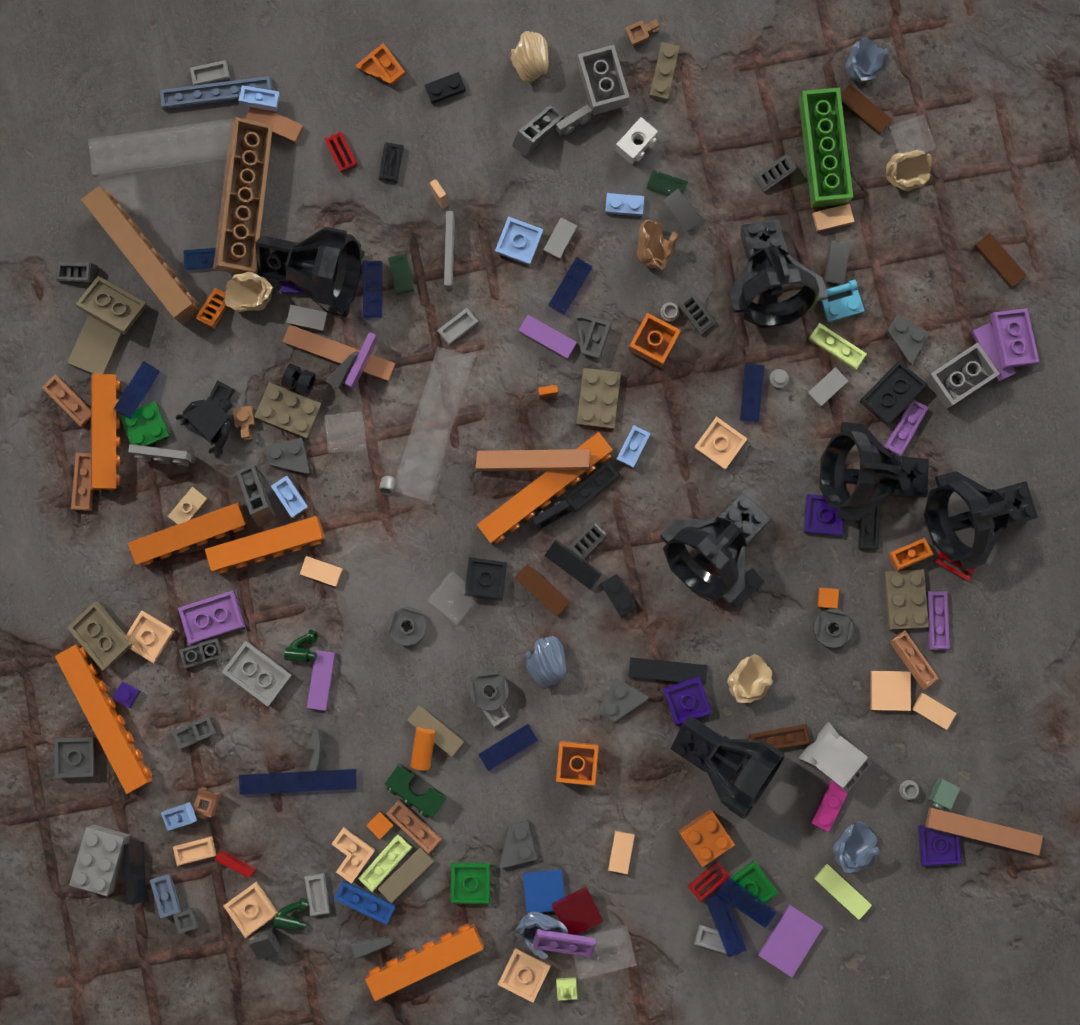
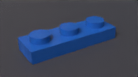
M345 880L342 881L334 897V900L385 925L388 924L396 905Z

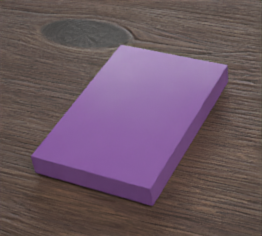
M1028 309L991 313L990 317L1002 369L1040 363Z
M234 590L178 608L189 645L245 627Z
M788 904L759 951L758 956L790 977H793L823 926Z

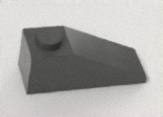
M550 104L518 130L512 146L527 157L554 130L556 124L564 118V115Z
M252 464L236 471L249 513L258 527L276 519L255 465Z

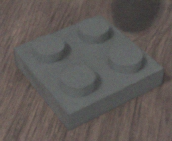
M95 737L54 739V778L96 776Z

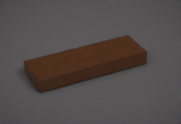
M850 84L841 93L842 105L877 134L880 135L893 120Z
M991 233L974 245L1010 288L1027 276Z
M528 563L515 577L556 616L570 603Z
M807 724L749 734L750 740H763L777 749L810 744Z

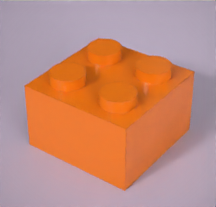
M647 313L628 351L662 368L681 330Z
M559 741L556 782L595 786L599 745Z
M711 809L678 830L702 867L735 845Z

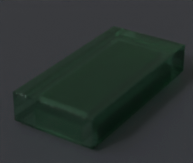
M652 170L646 189L669 196L678 188L682 195H684L688 181Z
M407 254L388 257L396 295L415 291Z

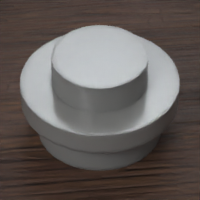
M674 303L664 304L660 311L661 317L668 322L676 320L679 316L678 306Z
M776 369L770 374L769 380L773 387L783 388L788 383L789 376L786 371Z
M906 780L900 784L899 793L904 799L913 800L919 794V787L914 781Z

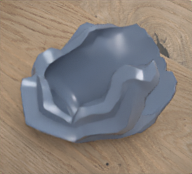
M862 38L861 41H857L853 45L849 59L846 62L847 74L856 82L873 80L886 67L889 54L888 49L878 48L868 38Z
M551 636L538 639L534 645L533 655L530 651L525 655L526 668L534 678V681L542 689H546L556 685L565 677V655L563 645L557 637Z
M860 821L845 829L833 847L835 860L844 872H858L873 865L875 858L880 852L879 848L875 847L877 844L876 835L872 833L865 823Z
M532 911L524 916L514 931L515 936L523 940L527 948L540 959H546L548 955L541 949L533 948V940L537 929L568 934V930L562 922L536 911Z

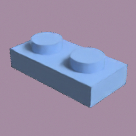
M242 85L239 105L277 111L280 93L278 91Z
M607 193L605 214L642 217L644 196Z
M633 425L616 460L634 468L650 433Z
M285 476L271 486L292 518L309 508L288 476Z
M190 802L161 812L168 831L197 821Z

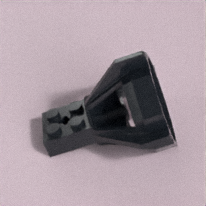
M779 220L741 226L740 236L748 263L729 291V298L734 313L741 312L744 320L760 328L786 325L795 322L815 309L817 301L827 299L828 294L823 278L790 256ZM786 284L804 285L796 295L781 302H778L777 294L772 295L773 288L775 287L776 289L777 286ZM769 290V294L772 296L766 297L764 292ZM763 293L765 304L752 302L754 298Z
M324 227L299 243L263 235L255 242L257 274L259 276L289 282L293 286L299 287L329 314L343 317L349 315V305L354 301L362 272V259L365 257V251L361 250V244L353 235L347 234L344 230ZM337 263H338L336 278H335V282H334V276H335L336 266H337Z
M842 422L840 433L833 434L821 457L819 488L829 507L837 509V518L860 520L889 495L910 498L928 497L929 459L891 454L864 424ZM856 444L860 458V469L844 468L846 458L852 447ZM843 482H857L850 498H848L845 492Z
M957 471L935 477L937 488L930 490L924 511V518L933 545L952 562L961 560L964 570L986 563L1004 529L1038 518L1027 481L995 490L988 489ZM956 492L965 501L969 511L949 517V499L952 493ZM973 523L975 537L973 546L969 547L958 539L953 529Z
M742 492L716 518L674 520L660 535V538L666 543L663 551L670 570L692 592L715 601L721 597L727 604H730L745 589V547L771 518ZM685 544L700 553L693 559ZM711 562L721 578L708 573L703 568Z
M691 715L683 722L671 746V750L709 775L720 802L742 819L748 817L785 758L783 752L763 740L722 737ZM746 758H748L749 761L747 762L742 772L732 785L731 780L733 776L735 777L737 775V773L743 765L742 762Z

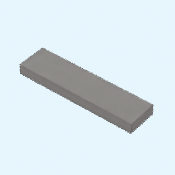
M446 211L445 290L453 289L455 229L453 211Z

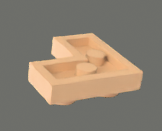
M343 827L332 843L334 847L347 855L336 873L352 884L375 849Z

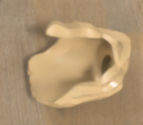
M523 32L515 49L511 50L510 59L521 80L524 83H532L547 73L549 64L548 45L540 33Z
M919 150L894 154L886 165V178L893 186L905 191L921 188L930 178L929 172L931 171L932 157Z
M253 272L235 274L227 282L224 301L227 307L239 312L263 310L271 300L273 287L264 277H260Z
M756 654L744 658L729 675L727 682L731 695L739 703H751L754 700L763 698L773 683L771 679L772 670Z

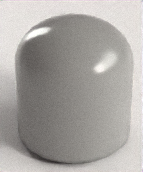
M384 476L381 479L379 491L385 495L393 494L396 480L392 476Z

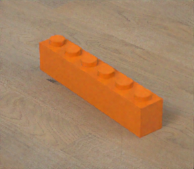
M114 374L91 375V490L114 491L116 486L120 485V474H116V467L120 466V456L116 455V448L120 447V437L116 436V429L120 428V418H116V410L120 409V399H116V391L119 392L120 381L116 380V375Z
M237 502L133 540L127 544L135 564L142 563L145 566L153 563V558L160 556L161 559L172 556V551L178 550L180 553L190 549L189 545L194 543L197 546L207 543V539L213 536L215 539L226 536L225 532L233 530L235 533L245 529L244 525L248 521L241 503Z
M314 516L205 549L210 570L217 572V574L229 572L228 568L236 566V569L246 567L248 562L260 563L266 561L265 557L273 555V558L283 556L285 551L297 552L303 550L302 546L309 544L310 547L320 545L321 541L325 540L319 517Z
M465 924L459 927L458 932L454 934L449 932L440 937L441 940L435 943L433 941L422 945L423 949L415 951V949L410 950L404 954L405 957L402 959L394 958L386 963L387 966L381 969L377 966L369 970L365 980L374 1001L483 950L484 944L475 924L471 926Z

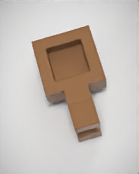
M657 19L645 25L641 20L626 27L625 32L632 47L649 40V34L659 32V24Z
M246 406L233 409L235 427L237 429L241 428L242 439L244 438V441L252 440L250 426H256L253 407Z

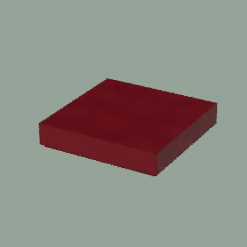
M587 886L551 904L558 920L566 926L568 934L578 935L604 922Z

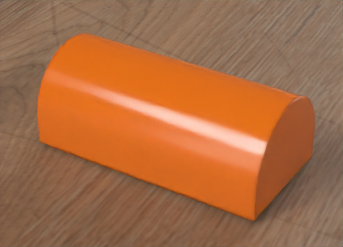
M923 538L890 552L889 559L894 569L899 571L932 557L934 554L926 539Z
M416 728L411 768L422 771L430 769L436 730Z

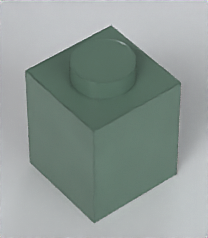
M937 778L928 799L933 801V806L944 810V807L951 810L960 788Z

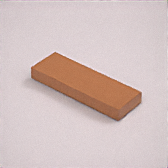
M250 107L245 117L248 120L273 125V134L295 144L304 129L302 124L270 110Z
M56 374L42 387L80 427L83 428L91 421V409Z
M76 453L71 510L92 511L94 490H91V453Z
M905 630L889 641L923 690L939 679Z
M400 799L386 813L427 854L442 840Z

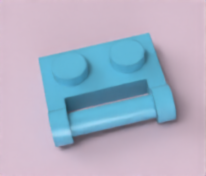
M855 279L847 284L826 289L828 297L850 291L851 296L830 302L827 299L820 301L827 323L864 312Z

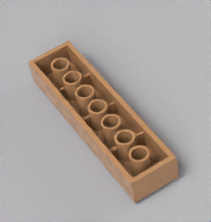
M235 117L231 122L213 270L233 274L256 272L255 242L260 238L273 125Z
M98 186L83 197L81 201L171 315L183 326L197 316L200 311L197 307L200 304L187 292L188 289L176 277L177 275L165 263L162 256L153 248L154 246L142 234L143 232L131 220L129 214L120 206V203L109 190L106 189L104 191Z

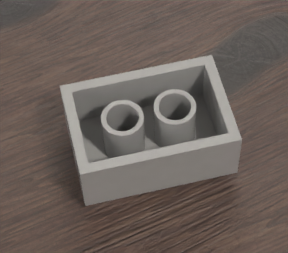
M611 45L578 54L577 64L592 115L628 106L630 97L615 46Z
M976 343L929 374L925 379L947 409L1000 373L979 343Z
M94 824L86 827L69 886L105 896L112 894L115 890L124 859V844H128L130 834Z

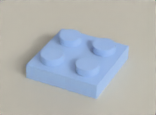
M508 216L495 253L530 266L542 237L543 229Z

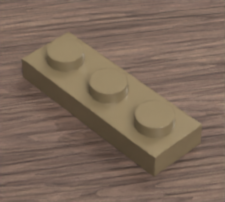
M661 43L649 98L668 101L680 46Z

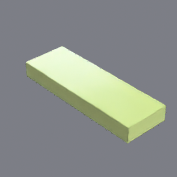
M820 323L808 339L855 371L867 355Z
M397 834L358 879L373 892L410 851L412 846Z
M828 864L814 877L819 884L858 920L872 906Z

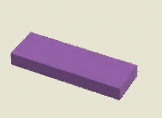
M527 315L518 330L519 333L567 360L577 344L576 341L530 315Z
M988 323L973 330L971 333L976 343H979L1000 373L995 377L996 382L1014 375L1015 371L1013 368L1002 369L991 324Z
M371 332L368 333L345 381L347 387L353 390L378 341L377 336Z
M914 400L903 412L884 448L894 455L902 456L929 408Z
M948 591L927 592L929 650L950 649Z
M316 650L317 659L314 660L307 708L327 711L336 653Z
M537 929L533 940V948L584 957H591L596 944L595 938Z

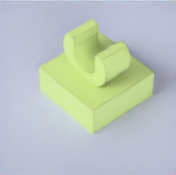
M576 977L556 979L558 1001L577 999Z

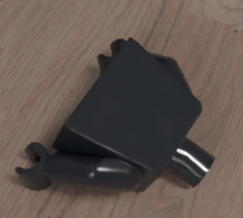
M211 398L193 401L185 408L183 414L176 415V420L183 418V422L180 425L190 424L211 445L214 444L215 446L209 449V454L213 453L215 449L217 451L215 458L223 454L222 448L228 439L231 420L226 412L233 405L226 398L218 405Z

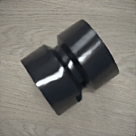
M289 364L283 374L281 386L289 390L296 389L297 393L308 396L315 383L316 374L308 370L302 371L300 367Z

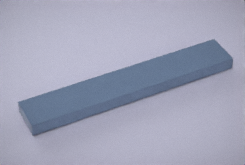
M271 76L160 90L161 108L169 110L239 101L242 85L273 91Z

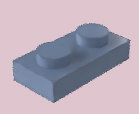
M171 873L151 879L150 883L160 919L181 912Z

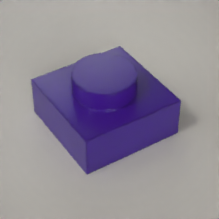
M123 681L112 699L131 708L140 690Z

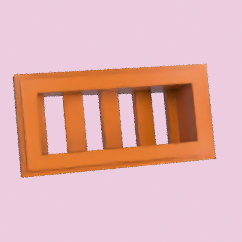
M214 288L195 318L197 321L213 329L216 328L227 308L225 301L216 298L217 295L225 298L226 293L217 288ZM213 301H214V302L220 304L221 306H220V307H217V306L213 305L212 303H213ZM212 308L217 312L214 314L210 312L209 309ZM206 314H208V315L212 316L213 318L210 320V319L206 318L205 316H206Z

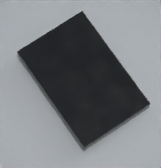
M899 360L860 400V403L889 427L928 387V384Z

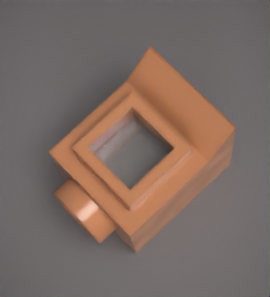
M205 787L198 789V795L193 807L194 812L197 813L196 816L202 819L214 816L222 793L206 791L207 788Z

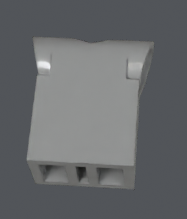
M829 722L818 733L816 741L807 746L798 757L799 761L818 769L846 793L852 789L872 764L865 754L841 737Z

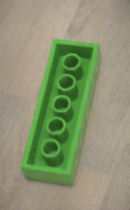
M840 88L802 91L799 98V108L811 208L849 204L853 199Z

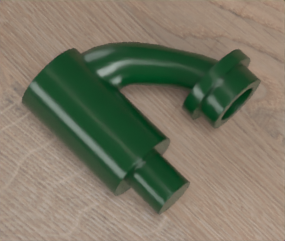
M310 629L308 634L294 640L289 647H286L284 659L298 662L316 660V652L298 647L305 642H308V644L316 643L318 633Z
M300 898L299 902L281 908L277 914H274L272 928L296 932L297 929L304 930L305 922L299 921L297 917L286 915L294 910H297L298 913L305 912L308 901Z

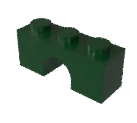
M399 763L385 782V785L388 786L386 789L395 796L397 794L402 796V801L410 807L414 805L419 808L418 812L422 816L433 818L447 796L433 786L424 794L414 793L411 789V781L416 774Z

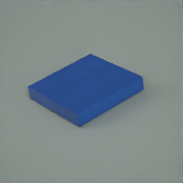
M562 869L523 873L527 914L532 911H554L551 904L564 898Z

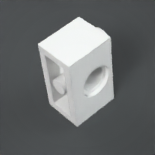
M640 117L616 144L615 151L633 165L635 161L639 162L644 157V151L648 147L652 148L658 140V131ZM638 139L642 141V144L636 145L633 141Z

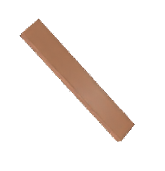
M292 325L288 326L283 339L284 344L342 364L350 354L356 351L360 352L358 349ZM370 355L363 373L389 382L396 364Z
M590 449L477 451L476 470H590L591 451Z
M929 807L925 825L928 828L1039 855L1043 839L1041 835Z

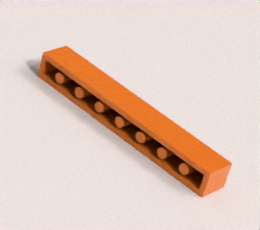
M598 432L577 448L590 449V470H548L478 523L477 527L491 544L495 542L497 545L505 539L504 534L508 531L513 533L520 527V522L524 519L528 521L536 515L535 511L541 508L543 510L551 504L550 499L554 496L559 498L566 492L565 488L571 484L573 487L582 480L580 477L584 473L589 475L596 469V464L600 461L604 463L612 457L610 454L613 449L603 436Z
M74 645L56 655L55 658L126 794L131 793L153 781L151 779L152 773L149 767L144 765L140 750L135 748L132 734L126 731L123 717L117 714L114 700L107 695V687L102 680L100 681L97 675V667L93 663L91 664L88 658L90 655L82 645Z

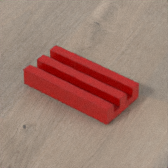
M341 130L335 135L332 134L329 138H324L341 173L358 165ZM339 138L341 139L352 161V163L350 164L348 163L337 141V139ZM334 141L346 166L342 167L330 142Z
M941 551L938 553L934 563L965 581H970V577L977 567L964 570L968 572L965 575L940 559L942 557L963 569L961 563L958 561L952 562Z
M224 851L218 853L215 858L217 862L247 878L252 877L256 871V868Z
M716 860L688 885V888L702 902L726 881L730 875ZM716 867L719 868V869H718L715 873H713L707 880H705L699 887H697L696 889H694V887H695L699 882H701L708 874H710ZM719 874H724L702 895H699V892L703 888H705L711 881H713Z

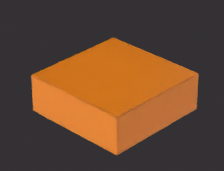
M557 386L539 387V398L558 396Z
M818 588L817 607L838 609L839 589Z
M380 811L366 826L380 840L394 824Z

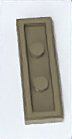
M421 705L416 708L407 720L416 728L436 730L434 743L451 757L465 742Z
M420 847L378 890L392 903L434 860Z

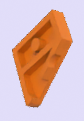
M384 43L356 64L359 70L390 85H394L406 75V72Z

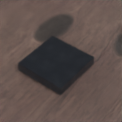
M469 557L464 596L502 601L507 562Z

